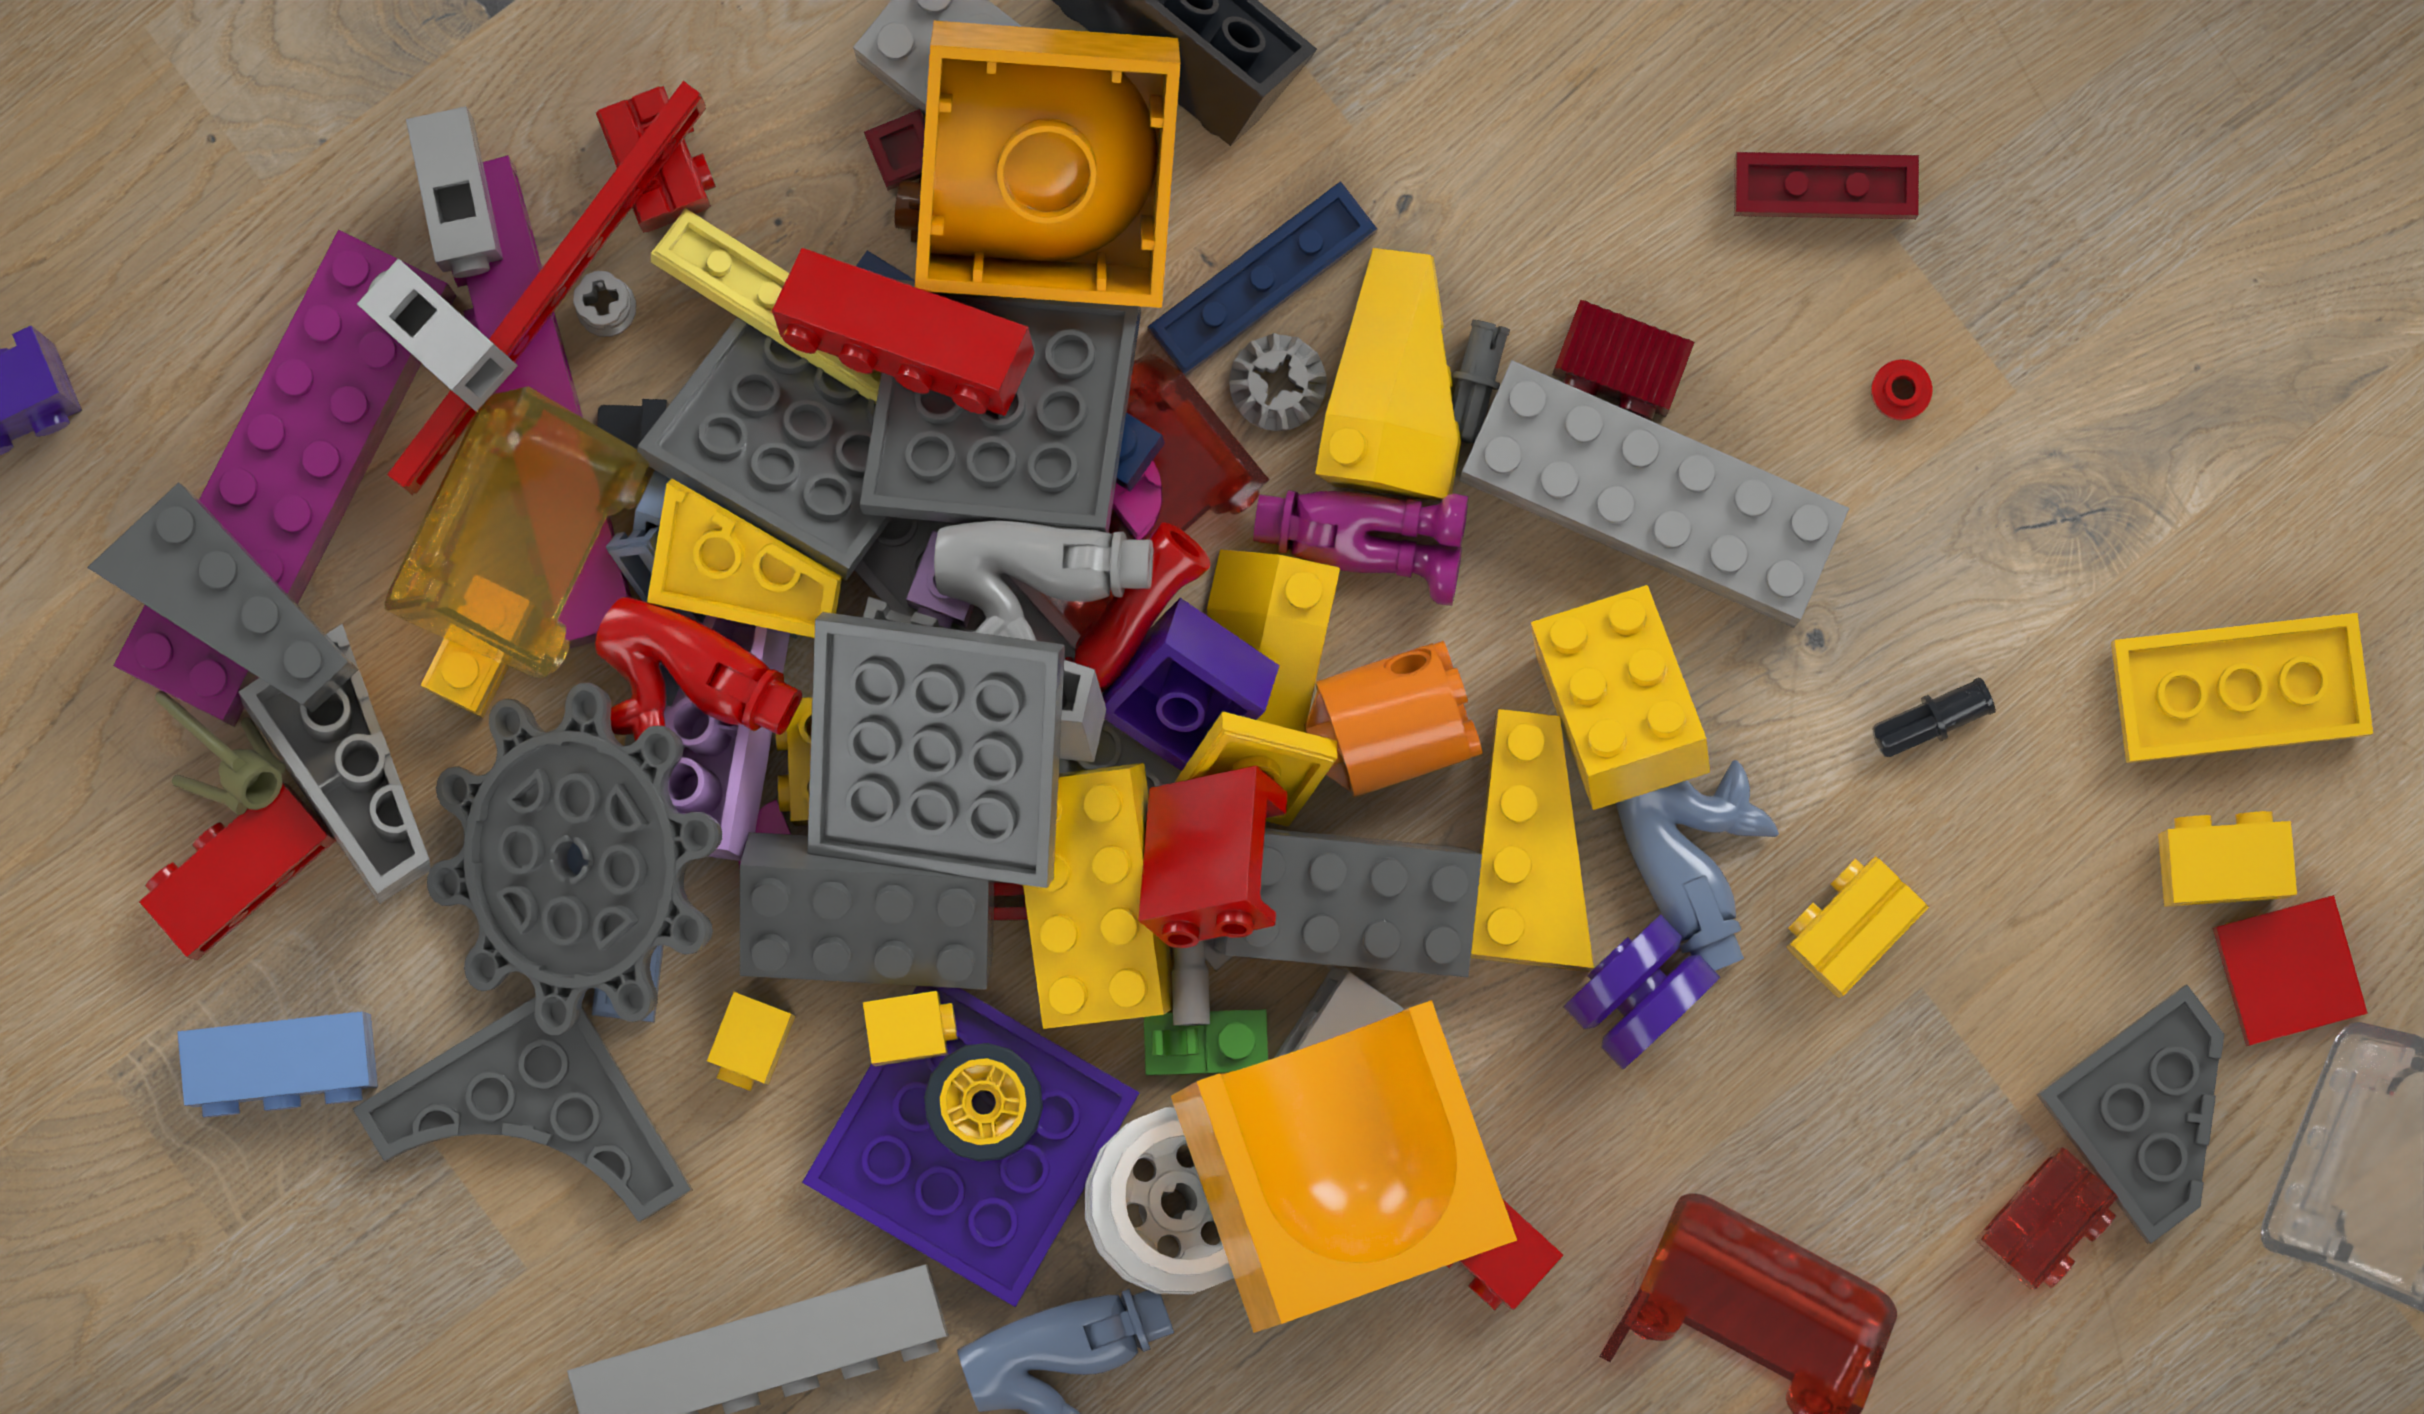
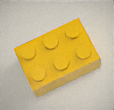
M1648 585L1531 622L1536 658L1557 715L1560 716L1564 734L1593 810L1710 773L1707 738Z

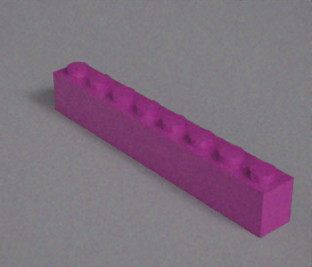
M508 155L483 162L503 260L490 262V270L483 274L463 278L454 277L458 288L468 286L473 308L463 311L464 318L488 339L542 269L516 167ZM554 311L516 361L518 366L487 401L489 404L499 401L505 424L495 427L497 441L504 462L515 460L520 483L510 485L514 504L520 520L530 518L536 541L526 543L528 556L535 578L546 576L552 597L551 600L542 602L549 632L552 637L562 635L563 642L571 649L595 642L599 626L611 606L619 598H632L627 578L606 549L607 544L615 536L597 466L591 459L592 448Z

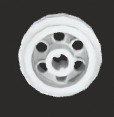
M1165 1107L1125 1124L1099 1150L1085 1182V1221L1098 1253L1124 1280L1155 1294L1192 1295L1233 1279L1234 1276L1222 1242L1220 1241L1217 1245H1209L1201 1237L1203 1225L1206 1222H1214L1195 1166L1192 1168L1182 1167L1176 1159L1178 1148L1182 1145H1188L1174 1107ZM1138 1159H1147L1154 1166V1176L1148 1182L1139 1181L1133 1175V1167ZM1176 1189L1186 1200V1210L1171 1218L1163 1211L1161 1197L1172 1193ZM1129 1204L1139 1205V1213L1143 1224L1139 1227L1134 1228L1128 1217L1126 1206ZM1162 1236H1171L1177 1240L1179 1251L1174 1258L1160 1254L1157 1250V1243Z

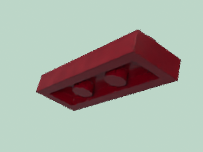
M1736 152L1734 157V216L1916 220L1919 215V155Z

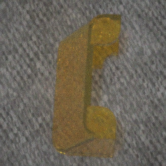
M529 386L490 396L476 412L389 588L385 600V610L411 624L534 678L547 677L549 672H555L562 664L570 646L569 640L565 639L566 625L558 621L559 615L607 516L619 513L624 507L631 510L641 500L648 485V478L644 475L650 463L637 449Z

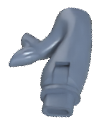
M1737 760L1732 761L1714 796L1701 794L1686 780L1616 803L1628 847L1663 917L1682 936L1681 941L1689 939L1688 942L1680 945L1682 953L1690 951L1691 956L1700 955L1714 971L1744 959L1734 934L1742 930L1739 922L1733 920L1736 918L1734 896L1726 877L1718 865L1678 830L1676 824H1682L1703 832L1720 833L1725 831L1737 836L1776 837L1779 835L1778 829L1771 817L1762 809L1749 802V780L1743 766Z
M1130 1289L1122 1291L1121 1298L1119 1295H1103L1070 1302L1026 1316L957 1349L970 1392L979 1412L1019 1409L1027 1414H1081L1077 1409L1065 1403L1064 1398L1053 1387L1032 1376L1028 1371L1031 1369L1047 1370L1077 1375L1104 1373L1132 1360L1138 1353L1137 1347L1143 1352L1151 1350L1149 1342L1174 1333L1161 1294H1155L1146 1290L1132 1295Z

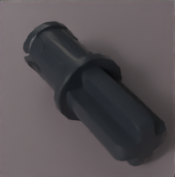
M1978 677L1973 682L1934 699L1929 695L1923 696L1921 698L1922 704L1875 724L1872 730L1875 743L1884 757H1892L1935 737L1940 741L1946 740L1948 738L1947 732L1987 714L1996 713V708L1982 678Z

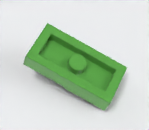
M1266 1009L1210 1011V1024L1197 1026H1173V1013L1144 1017L1145 1075L1229 1073L1267 1061Z

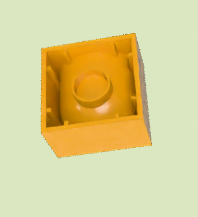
M934 20L929 55L915 287L928 292L1162 308L1181 64L1178 38Z
M1432 1000L1306 1048L1225 1074L1219 1073L1201 1079L1171 1095L1253 1333L1292 1321L1517 1241Z

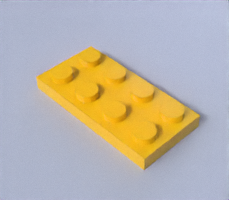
M2358 613L2117 639L2111 642L2126 763L2365 737L2373 734Z

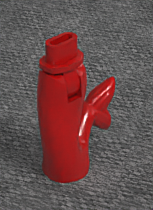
M1162 522L1149 538L1153 542L1151 588H1125L1123 597H1114L1113 595L1104 610L1080 635L1075 647V657H1066L1064 659L1095 669L1101 693L1128 666L1152 624L1173 596L1183 586L1200 578L1210 569V559L1202 547L1188 534L1170 523Z
M621 597L608 610L597 631L595 641L597 655L617 670L631 687V698L611 707L610 719L613 734L633 735L634 740L637 741L642 732L648 727L665 726L664 711L667 697L665 680L659 665L660 662L667 668L685 695L699 710L719 721L733 725H744L753 732L763 727L778 735L783 734L801 703L802 691L785 683L783 673L770 669L755 655L715 630L669 609L638 599Z

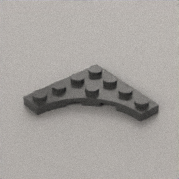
M536 997L352 1108L382 1159L386 1162L411 1149L451 1137L478 1134L504 1135L540 1143L576 1159L593 1171L615 1191L638 1222L646 1220L693 1191L582 1005L579 1020L568 1032L562 1035H549L538 1026L536 1021Z

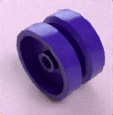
M1661 914L1633 940L1627 937L1587 975L1590 981L1563 1006L1583 1029L1595 1028L1616 1008L1624 1017L1603 1036L1601 1048L1622 1070L1658 1039L1720 978L1700 955L1688 956L1667 976L1659 969L1680 948L1682 936Z

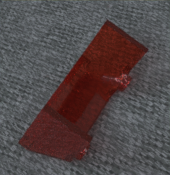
M1689 1193L1678 1199L1620 1307L1599 1357L1611 1362L1629 1330H1632L1637 1336L1646 1340L1667 1341L1677 1334L1682 1323L1790 1380L1786 1391V1402L1793 1414H1860L1864 1409L1896 1322L1897 1309L1891 1298L1878 1287L1710 1197Z

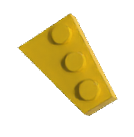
M674 479L668 481L647 603L815 638V619L822 612L836 614L842 576Z

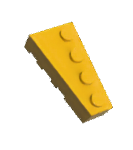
M1498 709L1494 720L1479 853L1482 854L1471 958L1590 972L1594 969L1560 716Z

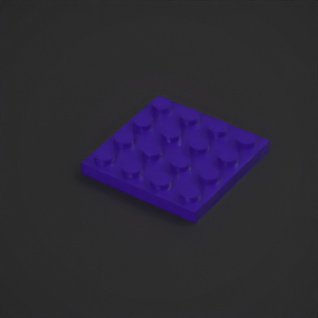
M916 986L912 995L937 991L940 995L941 1004H953L958 1040L946 1041L948 1055L966 1045L990 1043L1011 1049L1030 1065L1041 1085L1043 1111L1037 1131L1022 1149L1001 1160L978 1162L958 1156L937 1140L926 1118L924 1096L930 1075L945 1056L874 1066L871 1063L802 1183L1016 1307L1084 1191L1085 1182L1099 1150L1118 1132L1140 1092L961 988ZM986 1090L978 1094L975 1093L972 1097L973 1108L979 1114H988L995 1108L996 1099L990 1091Z

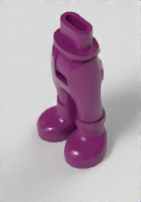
M1288 490L1286 498L1259 494L1253 541L1279 545V553L1287 554L1291 547V554L1293 556L1311 562L1339 567L1341 571L1397 573V576L1411 578L1412 573L1427 581L1430 597L1434 602L1440 605L1453 606L1461 562V546L1466 526L1469 496L1454 493L1444 497L1439 504L1422 507V501L1408 498L1406 501L1345 491H1318L1299 494L1296 491ZM1367 532H1393L1417 537L1418 534L1433 537L1439 544L1423 545L1417 544V541H1397L1375 537Z

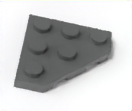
M2188 985L2179 988L2036 1094L2147 1244L2153 1243L2201 1207L2204 1185L2202 1178L2206 1149L2210 1142L2216 1099L2214 1092L2218 1063L2222 1056L2224 1033Z

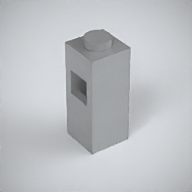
M465 106L406 119L436 264L442 272L453 271V276L456 278L470 277L488 272L490 270L489 263L503 260L474 118Z
M399 258L387 271L382 272L372 281L368 292L357 303L360 308L475 411L485 403L518 366Z

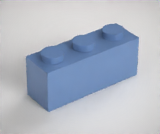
M363 1011L177 1032L184 1106L202 1107L203 1117L240 1114L239 1102L263 1100L264 1111L301 1107L300 1096L322 1093L325 1094V1104L363 1100L362 1089L378 1087L371 1014Z

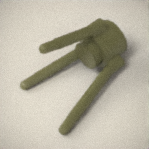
M164 691L156 693V701L222 760L219 765V776L225 790L181 775H175L172 778L174 786L225 804L237 815L245 813L247 808L258 810L274 801L282 786L281 774L284 773L286 766L272 754L259 729L256 728L254 722L249 717L242 719L241 726L254 750L236 749L232 751Z

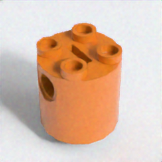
M1444 641L1435 644L1431 643L1316 681L1315 683L1317 693L1307 721L1304 724L1305 733L1337 741V759L1326 775L1350 791L1353 798L1483 754L1472 719L1468 720L1464 704L1468 703L1462 679L1458 669L1453 668Z

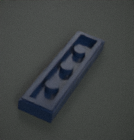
M1340 181L1148 325V331L1185 377L1377 233V227Z

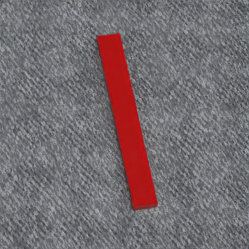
M682 81L489 338L514 363H516L706 110L701 93L685 81ZM450 390L388 472L387 476L412 496L414 493L417 494L483 405L475 411Z

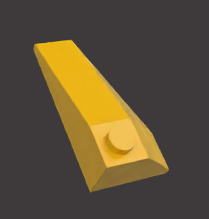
M1378 248L1372 249L1325 414L1315 471L1316 475L1334 487L1442 501L1444 497L1453 492L1461 439L1459 425L1455 420L1450 389L1453 385L1450 367L1446 362L1442 335L1444 323L1435 262L1432 255Z
M1220 549L1207 606V615L1279 665L1266 710L1257 720L1305 732L1304 724L1310 711L1340 568L1278 554Z

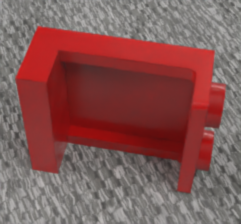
M1258 766L1149 788L1138 921L1158 936L1166 945L1175 948L1194 947L1199 941L1222 936L1233 938L1246 937L1252 934L1253 930L1275 926L1276 912L1265 904L1260 896L1266 818L1286 814L1287 791Z

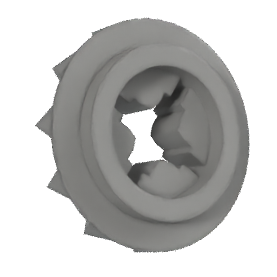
M1272 333L1250 341L1234 360L1229 380L1230 393L1237 410L1250 423L1270 431H1285L1301 426L1316 414L1325 397L1327 376L1318 353L1299 337ZM1285 359L1290 360L1288 380L1295 384V388L1303 392L1301 394L1294 390L1292 392L1281 390L1277 398L1273 397L1269 406L1265 404L1268 398V383L1261 379V375L1255 373L1254 370L1262 373L1264 371L1275 373L1279 365L1283 366Z

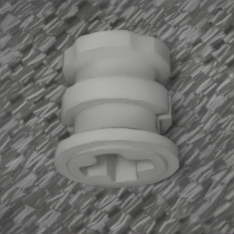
M594 271L583 277L581 283L574 290L573 303L580 323L588 332L599 337H613L623 333L632 324L636 315V300L633 292L623 281L615 278L610 272ZM608 290L611 297L618 301L610 303L609 314L601 316L594 306L589 305L598 302V292Z

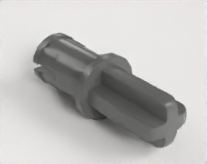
M1475 319L1471 323L1472 328L1460 372L1453 371L1452 378L1457 379L1452 398L1454 416L1459 425L1461 442L1475 443L1484 422L1492 389L1498 390L1500 387V383L1496 382L1495 379L1505 342L1510 334V329L1506 327H1496V324Z

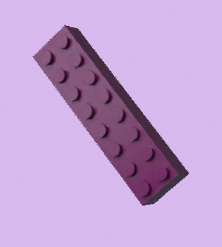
M339 229L199 498V501L297 605L422 364L357 305L368 292L372 281L379 274L387 271L397 258ZM403 262L444 300L452 305L457 295L448 283ZM144 605L113 665L126 674L164 691L233 727L236 726L244 710L239 691L259 678L146 605Z

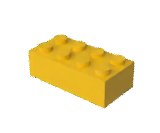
M1144 763L1059 773L1054 879L1047 888L1023 885L1043 1029L1164 1015L1173 1009L1170 947L1138 921L1149 799Z

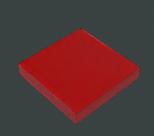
M2334 895L2212 928L2246 1046L2368 1014Z

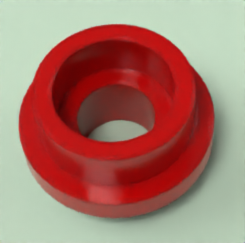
M1905 359L1894 360L1882 366L1874 376L1871 385L1872 400L1878 411L1896 421L1911 420L1922 414L1928 407L1933 393L1932 381L1926 370L1916 362ZM1897 379L1909 381L1913 386V396L1906 400L1898 399L1892 392V383Z

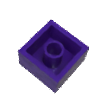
M1179 598L1149 629L1128 666L1103 692L1102 696L1106 706L1104 719L1182 771L1222 711L1257 720L1265 712L1279 665L1194 606Z

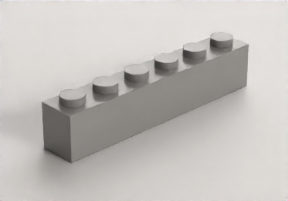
M925 1264L567 1370L579 1414H699L698 1410L721 1403L724 1413L731 1414L761 1405L758 1392L781 1386L784 1397H788L820 1387L817 1375L841 1368L845 1380L879 1370L876 1358L879 1356L901 1351L903 1362L939 1352L936 1340L947 1337L949 1334L929 1265Z

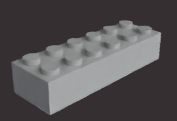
M1513 360L1510 362L1459 480L1793 628L1799 623L1849 511V508Z

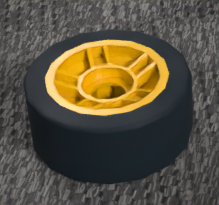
M990 1043L966 1045L945 1056L930 1075L924 1096L926 1118L937 1140L956 1155L978 1162L1001 1160L1022 1149L1037 1131L1043 1111L1041 1085L1030 1065L1011 1049ZM987 1090L994 1095L996 1105L992 1112L982 1115L974 1110L972 1097L975 1093L978 1094Z

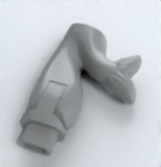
M984 521L947 526L938 530L934 555L936 586L940 594L967 602L983 610L986 620L976 629L975 633L1037 641L1031 626L1024 618L1023 610L1017 597L1002 580L1000 574L1010 575L1047 596L1065 601L1088 602L1110 596V588L1114 597H1123L1125 588H1151L1152 540H1127L1124 532H1114L1112 535L1108 532L1093 529L1059 527L1019 521Z

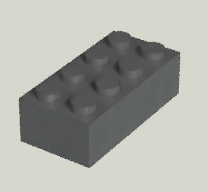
M1265 828L1260 896L1262 901L1276 912V925L1253 930L1252 934L1246 937L1233 938L1222 936L1214 938L1213 947L1224 955L1468 977L1482 854L1465 847Z
M749 832L740 863V976L987 989L993 958L994 880L807 854L808 835Z

